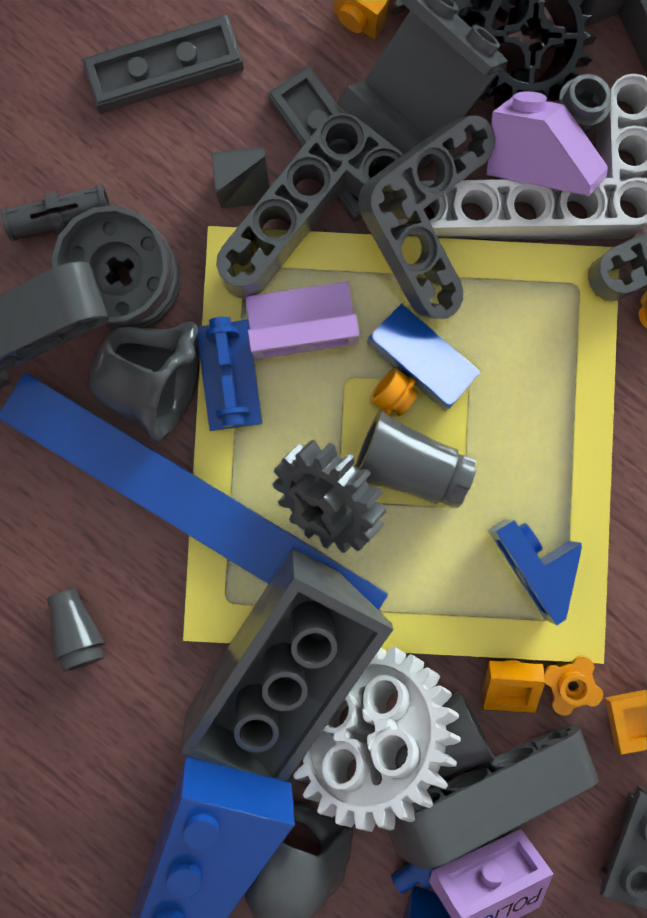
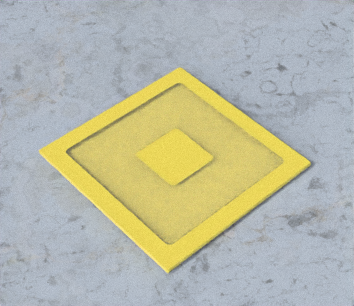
M208 226L202 326L210 325L209 320L216 317H230L231 322L248 320L246 299L238 298L229 293L224 287L216 266L217 255L221 247L238 227ZM262 229V232L269 237L277 238L286 234L288 230ZM310 231L266 287L257 295L349 281L353 313L357 316L359 329L358 345L258 360L254 359L262 424L216 431L209 430L200 362L193 474L386 591L388 596L379 611L392 623L394 629L381 647L386 652L393 646L404 653L573 662L577 656H585L593 663L604 664L618 300L607 301L598 297L590 287L588 271L594 261L614 247L438 238L461 281L463 301L453 316L447 319L423 317L417 314L411 307L372 234ZM407 236L402 244L403 258L409 264L415 263L421 255L422 246L418 237ZM252 241V246L255 254L258 248ZM250 261L245 266H241L238 263L232 266L235 276L241 272L249 276L253 273ZM619 269L608 271L609 277L612 280L619 279ZM424 273L416 276V278H426ZM432 285L435 294L430 298V302L439 304L437 295L442 290L441 285ZM402 303L481 372L446 412L414 385L413 387L418 391V395L411 407L401 416L396 415L394 412L389 416L435 441L458 449V454L475 459L476 473L474 480L459 508H452L441 502L434 504L410 494L383 486L368 484L369 486L380 488L382 491V495L375 502L386 507V513L380 519L384 525L369 543L367 542L359 551L350 547L346 553H341L335 542L326 549L322 546L319 536L314 534L308 539L304 535L305 529L302 530L297 524H292L289 521L292 511L290 508L279 506L277 502L284 494L273 488L272 483L279 478L273 471L296 445L300 444L304 447L311 440H315L321 450L329 443L334 444L338 457L343 459L350 453L354 456L353 465L356 464L372 421L378 411L381 410L370 401L371 394L381 379L394 368L367 344V340L378 326ZM502 520H515L518 526L526 523L531 528L543 548L542 551L537 553L540 559L568 541L581 542L582 549L567 618L559 625H555L543 618L488 533V529ZM189 536L183 641L230 644L268 586V583Z

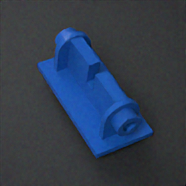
M230 317L212 318L209 320L210 325L197 327L209 430L216 431L262 424L254 358L251 353L248 330H250L249 321L231 322Z

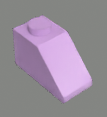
M519 92L493 111L491 127L495 135V148L488 159L487 175L589 196L606 178L608 166L564 104L547 102V97L538 92Z

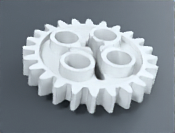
M391 646L388 652L380 648L302 759L304 764L297 769L293 776L296 780L310 783L303 796L308 800L320 801L317 810L319 814L329 817L335 816V823L352 828L355 823L356 829L373 832L375 824L379 828L394 830L395 815L404 821H415L412 803L415 802L427 808L433 806L432 799L427 791L430 785L442 789L447 788L448 784L438 774L441 766L456 767L457 765L456 760L445 754V748L448 745L461 742V737L446 730V725L457 720L459 714L450 708L441 707L450 699L452 694L442 686H435L440 675L428 667L423 669L425 662L412 654L406 657V653ZM398 691L396 705L391 711L387 712L386 707L389 697ZM348 706V716L343 724L340 725V715L345 707ZM406 745L408 756L405 763L397 769L395 757L398 750ZM356 759L355 774L348 781L347 769L349 764ZM380 774H381V776H382V781H381V783L378 785V782H379V779H380Z

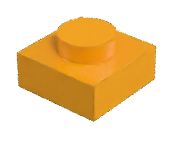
M334 0V13L339 21L354 33L363 32L375 40L386 25L389 0Z
M516 660L489 661L481 690L483 710L535 713L545 685L543 664L522 663Z
M647 689L605 697L615 750L621 755L647 750Z

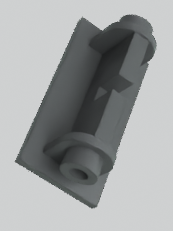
M637 785L635 794L628 793L627 796L629 803L619 827L623 830L620 839L615 838L606 866L602 867L599 872L603 877L600 895L647 910V788Z

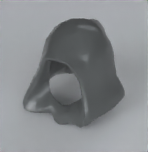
M189 321L166 330L133 326H117L112 329L94 353L88 371V383L96 400L114 415L138 423L156 443L168 436L185 413L195 391L199 370L197 324Z
M293 801L294 822L305 824L315 833L321 843V853L315 856L285 845L282 842L244 894L253 918H312L326 904L327 898L336 892L344 880L346 866L350 859L353 826L350 828L336 824L335 816L317 815L310 803Z

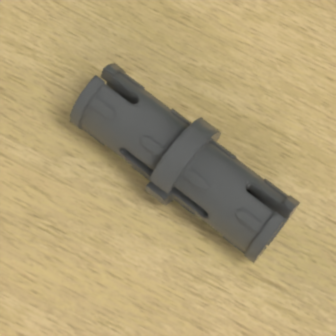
M100 184L94 188L61 196L57 191L45 194V200L9 209L3 208L0 214L4 230L9 240L13 242L19 238L52 230L60 234L72 218L93 207L111 206L104 185Z

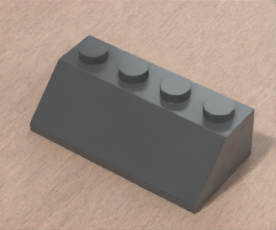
M292 548L185 712L180 753L191 758L288 781L394 630L392 623L340 572Z

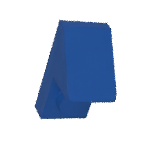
M504 519L488 529V533L543 618L555 625L565 621L580 559L581 542L568 541L540 559L537 553L543 550L542 545L526 523L518 526L515 520Z

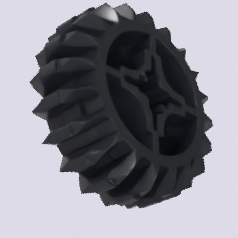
M470 0L473 7L461 9L458 16L471 28L473 25H478L491 33L500 44L498 51L508 60L506 63L507 71L505 72L502 69L480 98L485 100L494 95V107L496 109L519 92H538L547 97V102L549 99L556 102L559 99L560 91L564 84L580 76L576 68L586 67L593 61L582 51L583 46L591 45L597 39L593 34L585 33V24L593 21L596 16L592 12L582 13L580 5L585 0H516L515 7L510 9L508 23L499 28H492V23L499 6L504 0ZM544 7L550 13L555 25H552L547 20ZM521 30L522 35L529 36L530 39L542 41L529 45L528 41L520 40V37H509L508 35ZM556 48L550 66L540 78L534 81L535 69L540 68L543 53L547 49Z

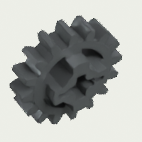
M311 440L304 447L298 444L274 468L273 472L279 478L272 483L273 488L284 494L277 501L279 506L290 508L292 514L289 521L292 524H297L302 530L305 529L304 535L308 539L314 534L319 536L324 548L328 549L335 542L341 553H346L350 547L359 551L367 542L369 543L384 525L380 519L386 513V507L375 502L382 495V491L380 488L369 486L366 482L371 475L368 469L360 470L357 466L353 465L354 456L350 453L343 459L338 457L334 444L329 443L323 450L320 449L315 440Z

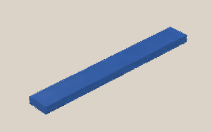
M24 372L0 411V420L268 584L290 550L294 548L340 572L378 610L388 596L386 591Z

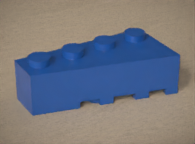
M186 756L130 918H228L295 825L292 783Z

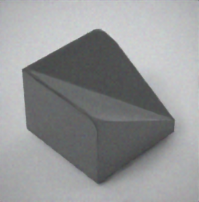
M264 148L220 151L212 154L215 191L220 207L256 205L270 188Z

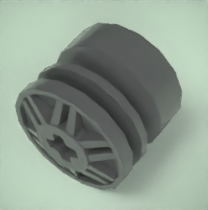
M117 205L93 207L72 218L58 235L52 254V268L78 261L90 264L109 317V321L104 326L113 329L117 326L148 328L162 321L176 304L182 285L180 263L167 240L155 226L138 212ZM122 266L130 269L129 274L133 279L127 286L119 281L121 277L117 271Z

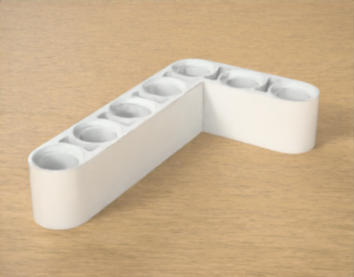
M634 73L624 75L610 89V112L596 126V150L608 166L606 178L589 196L508 179L462 180L428 205L434 212L435 217L429 221L437 237L487 241L600 240L630 238L647 225V78ZM617 101L629 104L634 114L622 111ZM618 151L630 153L635 159L636 166L624 163L619 157ZM435 181L420 182L424 186L430 187ZM621 200L628 201L635 206L638 213L637 218L624 214L620 206ZM574 201L583 205L587 218L580 219L573 216L568 210L567 202ZM525 202L531 205L536 212V219L528 220L519 216L515 211L514 203ZM466 203H475L482 207L486 218L478 221L471 220L465 216L461 206ZM397 219L400 225L408 222L407 219ZM414 234L408 235V236H411V237H417V236L414 235Z

